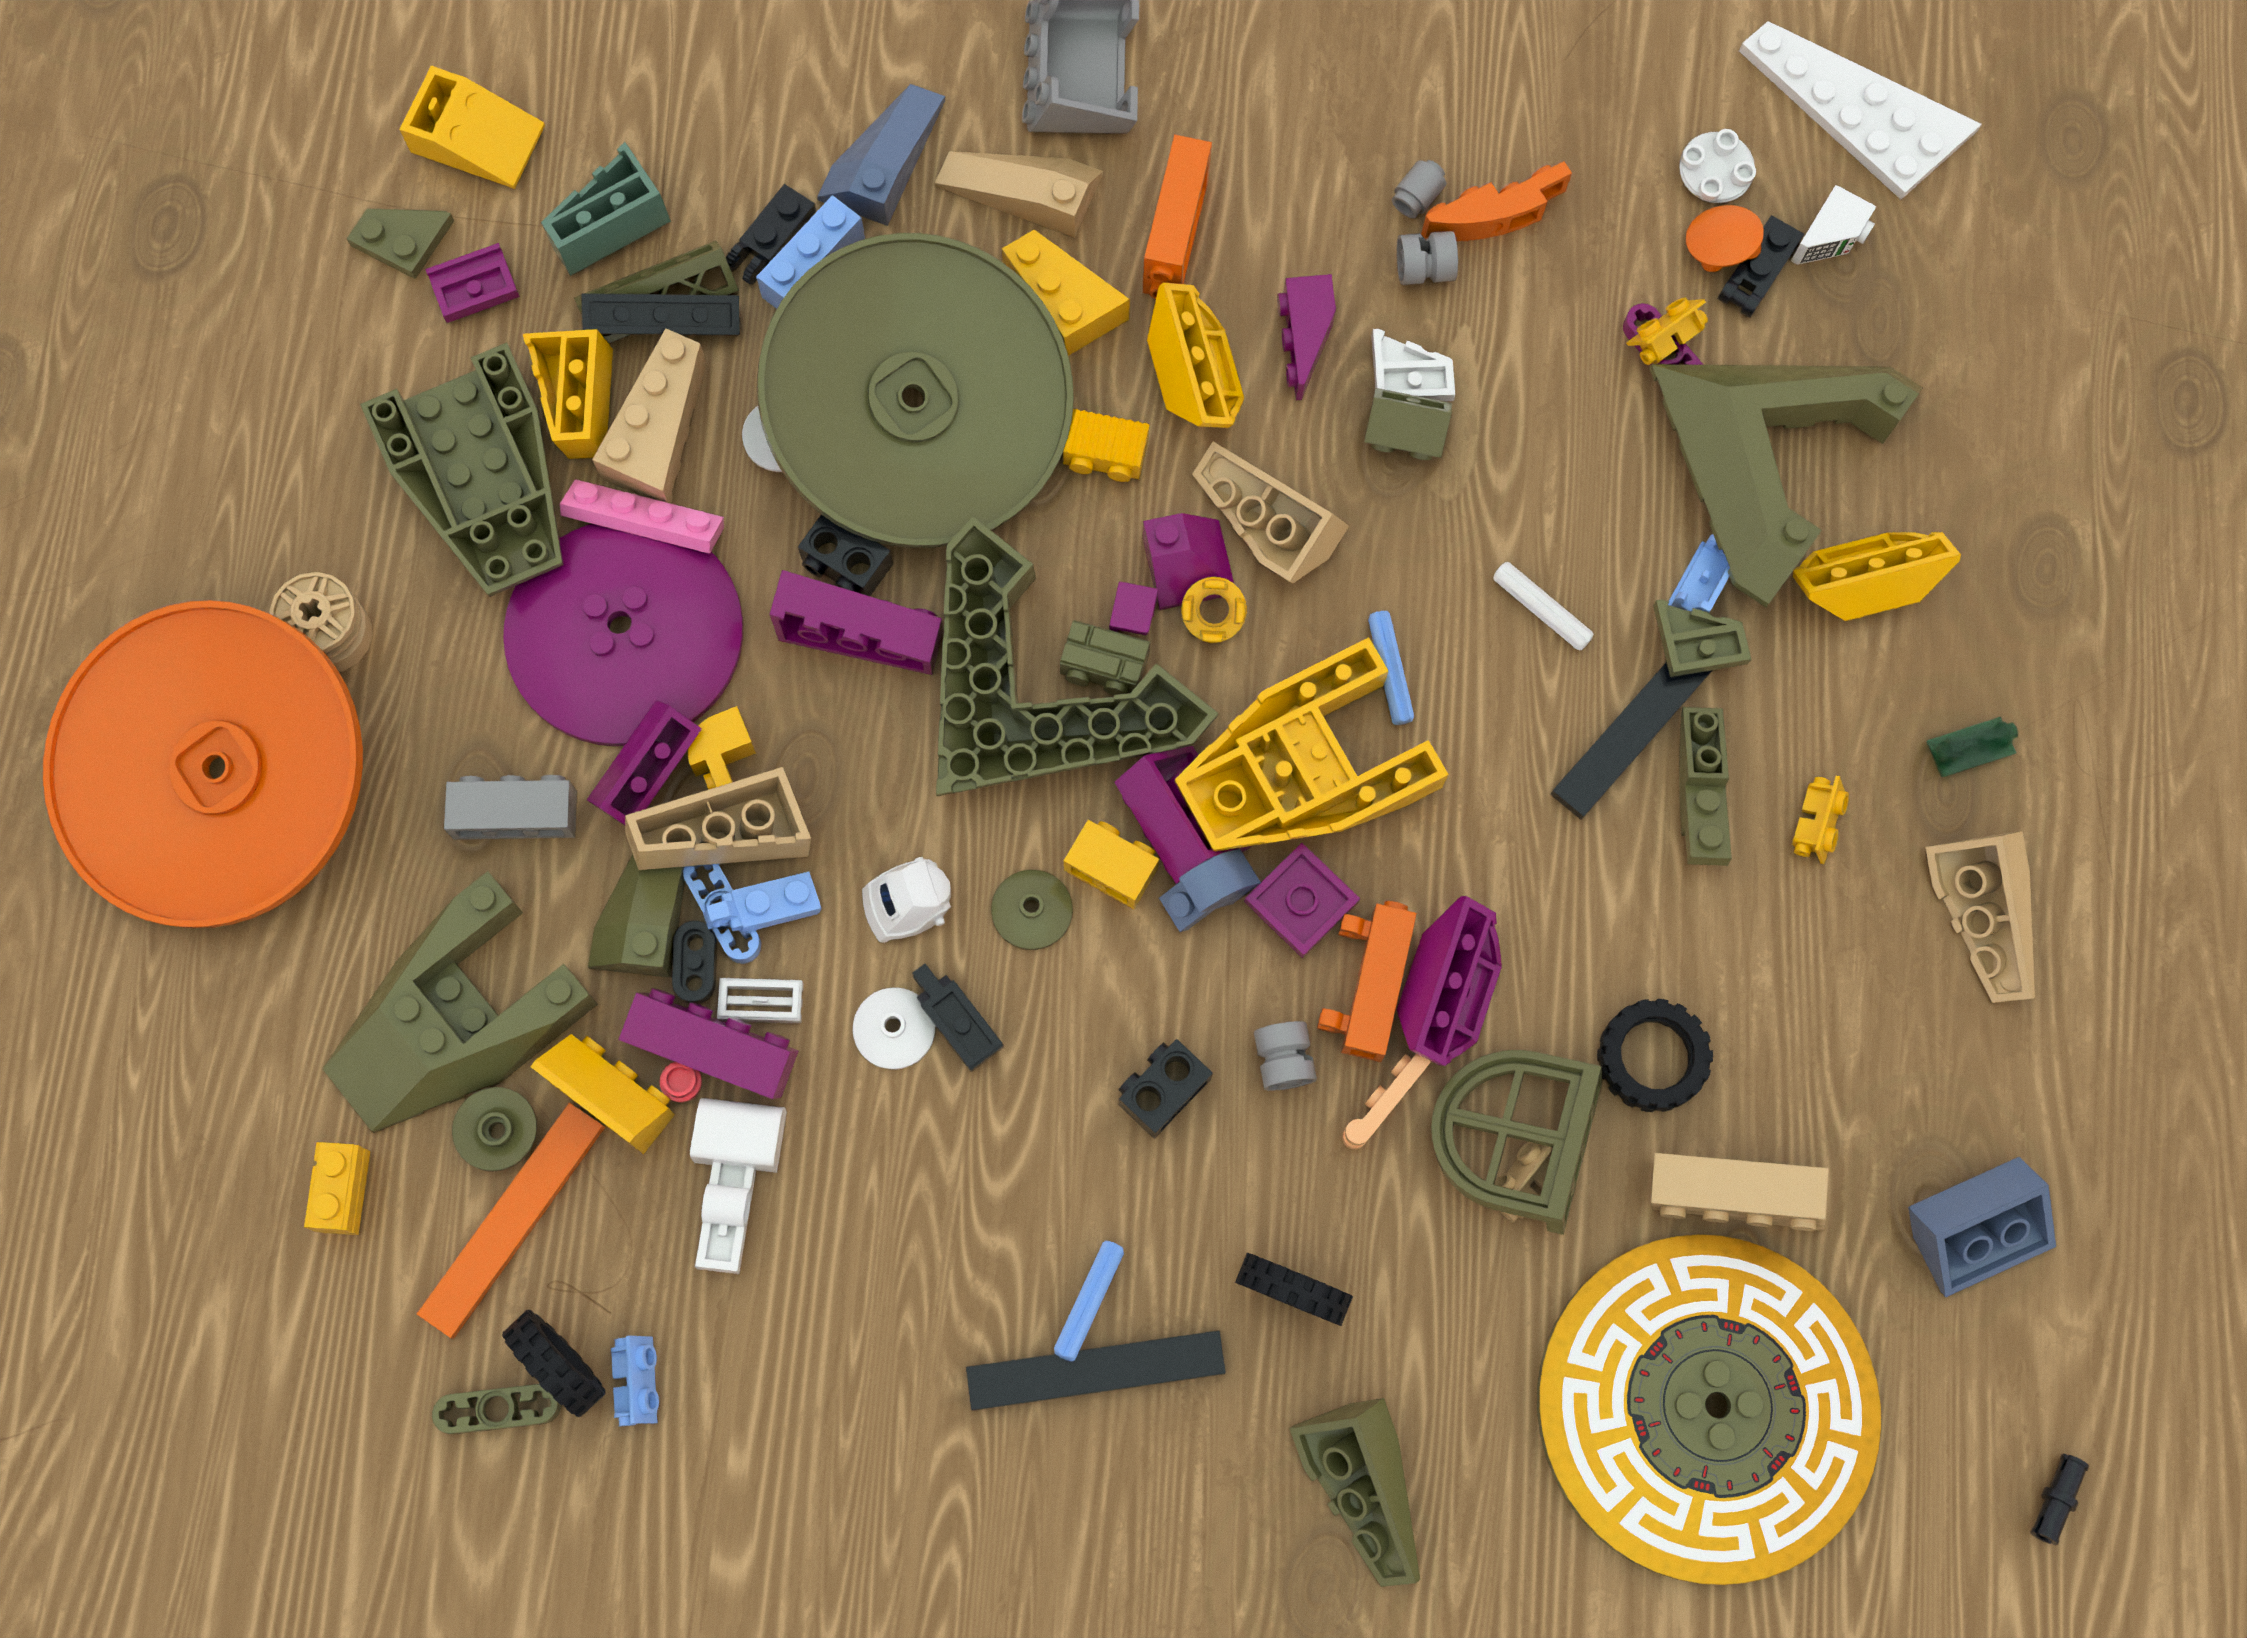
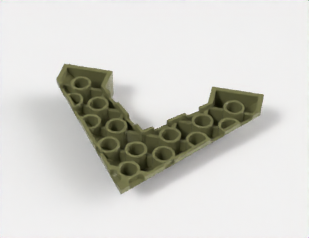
M1651 364L1649 368L1654 381H1658L1664 396L1662 403L1673 431L1676 430L1680 439L1679 447L1701 502H1705L1711 518L1709 525L1719 550L1724 551L1730 567L1728 574L1732 585L1766 608L1822 531L1788 508L1766 427L1783 425L1784 429L1814 426L1816 422L1835 420V424L1852 423L1883 444L1923 389V387L1891 366Z
M974 516L967 521L947 544L936 796L1193 746L1218 717V712L1157 663L1133 691L1128 694H1117L1114 697L1089 699V697L1057 700V702L1032 704V702L1018 703L1011 607L1036 580L1034 565Z

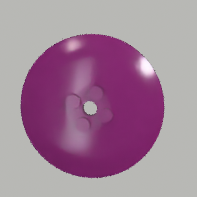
M596 524L585 525L560 537L563 566L516 585L506 610L503 635L506 661L515 685L529 706L544 721L566 735L584 742L604 746H624L656 700L671 706L693 723L702 717L716 703L730 683L737 668L743 643L742 608L731 577L722 563L712 552L709 554ZM625 616L631 619V626L626 632L616 634L610 631V625L615 618Z

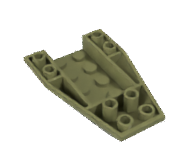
M507 342L471 357L476 369L475 371L404 400L399 391L395 389L360 404L391 475L489 597L563 566L539 412Z

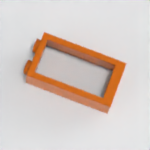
M1174 134L1144 256L1143 293L1149 294L1154 299H1156L1158 288L1163 282L1184 284L1209 182L1212 142Z

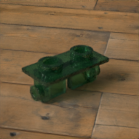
M2001 717L1927 740L1926 742L1943 778L2016 754L2012 742L2014 738L2018 737V730L2014 723L2007 724L2005 721H2002Z

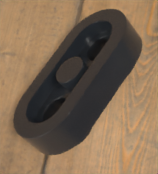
M689 921L682 924L677 929L673 940L672 986L677 996L688 1004L690 1002L701 1004L707 1001L713 995L716 987L717 939L712 929L708 930L707 925L701 921ZM695 938L703 939V946L699 950H691L689 947L690 942ZM694 978H700L702 980L700 989L696 991L689 990V982Z

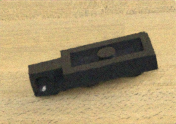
M923 964L912 973L913 978L924 991L917 996L918 1001L921 1003V1008L970 1072L1004 1048L1001 1040L954 980L951 981L945 975L938 981L926 964Z

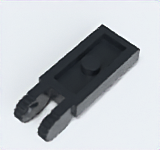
M784 184L742 235L739 243H736L731 251L728 252L726 260L731 272H734L746 257L752 254L754 258L745 268L742 279L750 285L755 283L757 280L756 276L813 216L816 211L815 203Z

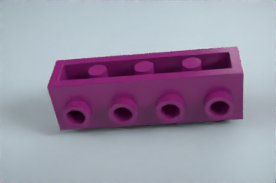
M651 988L650 994H635L618 1040L770 1099L782 1097L799 1052L788 1047L789 1039L771 1032H766L765 1037L751 1033L752 1025L732 1017H728L726 1023L711 1017L713 1010L690 1002L688 1008L673 1003L674 995L656 988Z

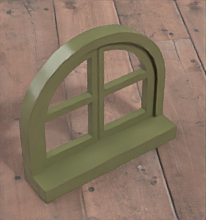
M1506 1050L1491 1053L1464 1066L1442 1089L1432 1116L1431 1133L1434 1151L1439 1166L1446 1178L1460 1193L1479 1205L1496 1211L1546 1222L1547 1231L1564 1235L1603 1083L1602 1066L1527 1050ZM1514 1074L1503 1119L1459 1109L1464 1099L1477 1086L1498 1076ZM1524 1074L1569 1083L1557 1131L1512 1121ZM1454 1125L1498 1135L1486 1181L1475 1175L1461 1160L1454 1144ZM1507 1137L1553 1147L1540 1196L1495 1185Z

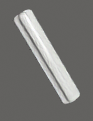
M1510 562L1503 563L1497 569L1493 577L1494 581L1575 649L1582 650L1592 640L1594 634L1589 628Z

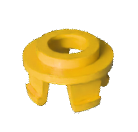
M1207 577L1197 581L1188 589L1182 601L1181 613L1185 626L1195 637L1204 642L1219 643L1230 639L1242 628L1246 619L1247 605L1242 591L1233 582L1221 577ZM1216 594L1222 596L1227 601L1229 612L1223 621L1213 624L1207 622L1201 616L1200 604L1205 597Z

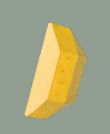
M1163 282L1158 288L1147 342L1165 407L1168 411L1199 427L1229 428L1235 422V417L1244 401V395L1225 329L1212 310L1199 298L1200 293L1194 285Z
M1887 532L1813 551L1802 562L1800 567H1796L1793 570V578L1809 600L1844 621L1920 602L1960 561L1961 554L1943 532H1931L1929 535L1916 532Z

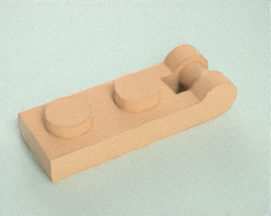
M1405 1054L1390 1072L1396 1079L1386 1090L1380 1085L1365 1103L1371 1110L1363 1120L1355 1119L1348 1123L1342 1133V1140L1345 1146L1353 1150L1363 1147L1432 1061L1418 1054H1415L1413 1058Z

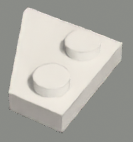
M1373 329L1371 338L1375 388L1439 401H1454L1455 384L1453 360L1437 352H1427L1421 346L1410 341L1403 344L1384 336L1385 331Z

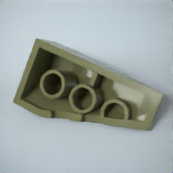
M632 854L594 927L588 963L589 969L671 977L673 940L679 926L685 887L684 867L638 870Z
M1380 1398L1350 1403L1290 1427L1289 1429L1304 1470L1311 1481L1318 1479L1331 1499L1327 1503L1334 1516L1340 1513L1353 1532L1352 1543L1380 1586L1417 1583L1420 1580L1399 1438L1385 1399Z

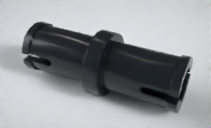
M2061 1455L2060 1463L2050 1487H2045L2041 1496L2044 1502L2034 1527L2030 1531L2034 1537L2048 1544L2058 1545L2070 1511H2076L2078 1501L2075 1498L2085 1473L2089 1469V1465L2085 1461L2072 1455Z

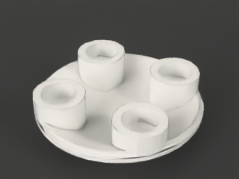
M1731 129L1708 132L1695 137L1684 148L1679 163L1680 175L1688 190L1696 197L1712 203H1726L1739 198L1750 187L1756 175L1754 159L1750 150Z

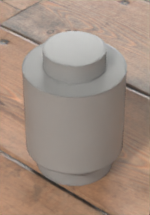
M1417 161L1395 188V195L1392 198L1393 205L1398 211L1409 218H1416L1418 214H1423L1447 184L1444 178V170L1434 161Z

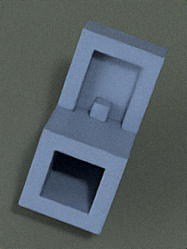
M1241 849L1221 853L1194 867L1179 878L1180 882L1159 897L1179 932L1189 930L1215 909L1234 904L1261 882Z

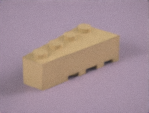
M1655 1153L1651 1205L1653 1209L1660 1210V1216L1667 1218L1684 1219L1687 1213L1703 1215V1220L1709 1222L1727 1223L1729 1219L1746 1221V1224L1752 1226L1771 1227L1773 1224L1789 1226L1791 1229L1802 1231H1824L1829 1168Z

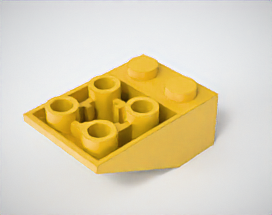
M430 66L399 130L411 153L515 189L540 138L545 123L466 77Z

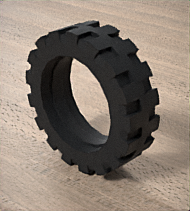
M1645 999L1625 1007L1608 1023L1600 1037V1048L1597 1050V1061H1600L1602 1066V1079L1607 1080L1610 1085L1608 1087L1610 1092L1614 1096L1619 1095L1624 1099L1623 1103L1632 1108L1636 1106L1645 1112H1653L1655 1110H1661V1112L1669 1111L1689 1101L1702 1089L1704 1082L1708 1080L1711 1072L1709 1069L1710 1063L1713 1062V1050H1710L1708 1044L1711 1042L1708 1032H1703L1700 1024H1702L1700 1019L1695 1014L1693 1016L1686 1012L1687 1008L1678 1003L1672 1005L1668 1003L1669 1000L1657 999L1656 1001ZM1645 1022L1660 1023L1671 1028L1682 1038L1688 1052V1066L1684 1076L1675 1085L1665 1089H1651L1639 1084L1627 1073L1622 1061L1621 1046L1626 1034L1633 1027Z
M1248 1252L1235 1281L1239 1285L1339 1326H1342L1353 1298L1352 1295Z
M526 1310L502 1332L505 1343L513 1351L517 1360L525 1366L527 1372L532 1377H535L539 1385L547 1393L549 1392L561 1406L564 1405L571 1414L581 1417L605 1395L606 1391L601 1386L602 1383L593 1375L594 1372L582 1361L581 1356L568 1345V1342L561 1335L559 1336L551 1325L545 1323L533 1311Z

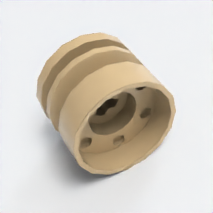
M320 572L299 574L283 584L274 595L269 614L293 625L308 636L325 652L339 672L345 671L357 664L369 649L373 636L371 619L348 587L333 575Z

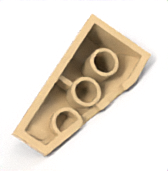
M949 151L935 181V187L1075 238L1103 176V171L1069 158Z
M1214 441L1192 474L1214 504L1233 525V529L1253 551V555L1259 563L1291 583H1295L1327 561L1349 528V525L1333 513Z

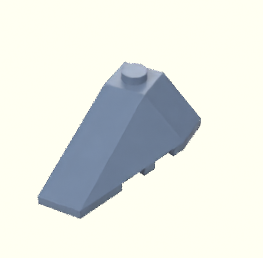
M910 84L831 166L817 196L818 201L825 203L833 195L859 216L888 226L944 105L945 96Z

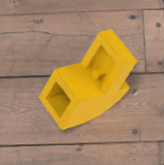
M737 706L710 716L701 722L698 726L702 729L688 748L689 764L696 777L704 774L708 789L732 783L733 781L726 765L756 754Z

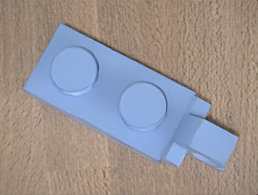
M804 872L731 890V892L722 895V902L706 906L703 916L708 930L730 924L732 931L740 930L742 934L817 915L822 907L810 872Z

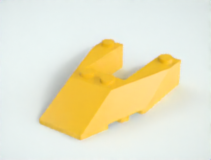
M1369 637L1263 690L1257 696V699L1241 715H1238L1228 725V728L1212 744H1209L1175 779V784L1213 851L1341 832L1406 807L1443 788L1449 774L1429 740L1357 776L1323 717L1384 686L1389 671Z

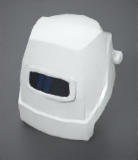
M918 857L914 861L896 866L882 873L862 889L866 919L874 935L881 943H886L893 939L916 936L932 928L934 925L941 926L945 923L943 916L951 908L949 903L951 898L950 881L944 872L937 867L935 862L923 857Z

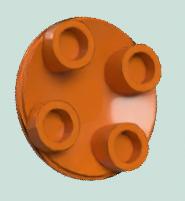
M1735 205L1713 207L1702 212L1691 222L1686 232V246L1692 257L1701 262L1704 270L1716 272L1723 267L1737 265L1747 259L1756 258L1762 250L1763 225L1755 213L1744 207Z

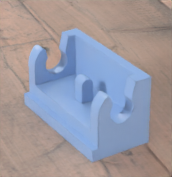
M1713 534L1710 535L1706 543L1703 541L1700 543L1670 597L1668 605L1687 611L1695 608L1710 613L1729 578L1728 570L1730 569L1724 551L1719 550Z

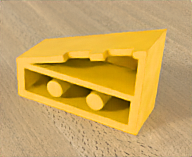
M597 329L523 334L525 345L529 349L533 363L531 365L532 371L538 381L542 397L540 399L552 441L568 459L593 458L608 432L613 348Z

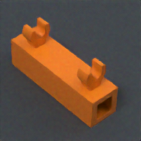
M1385 901L1384 905L1377 903L1372 912L1371 921L1349 914H1344L1338 935L1366 941L1350 1015L1323 1008L1317 1029L1345 1035L1341 1053L1377 1062H1382L1386 1055L1417 915L1415 912L1408 911V906L1394 901Z

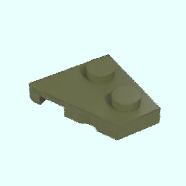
M366 209L347 237V241L351 247L416 279L454 222L451 213L447 211Z
M1662 599L1655 601L1653 608L1670 677L1747 665L1751 661L1741 621L1727 617L1716 618L1708 612L1695 608L1687 611L1668 605L1669 601Z

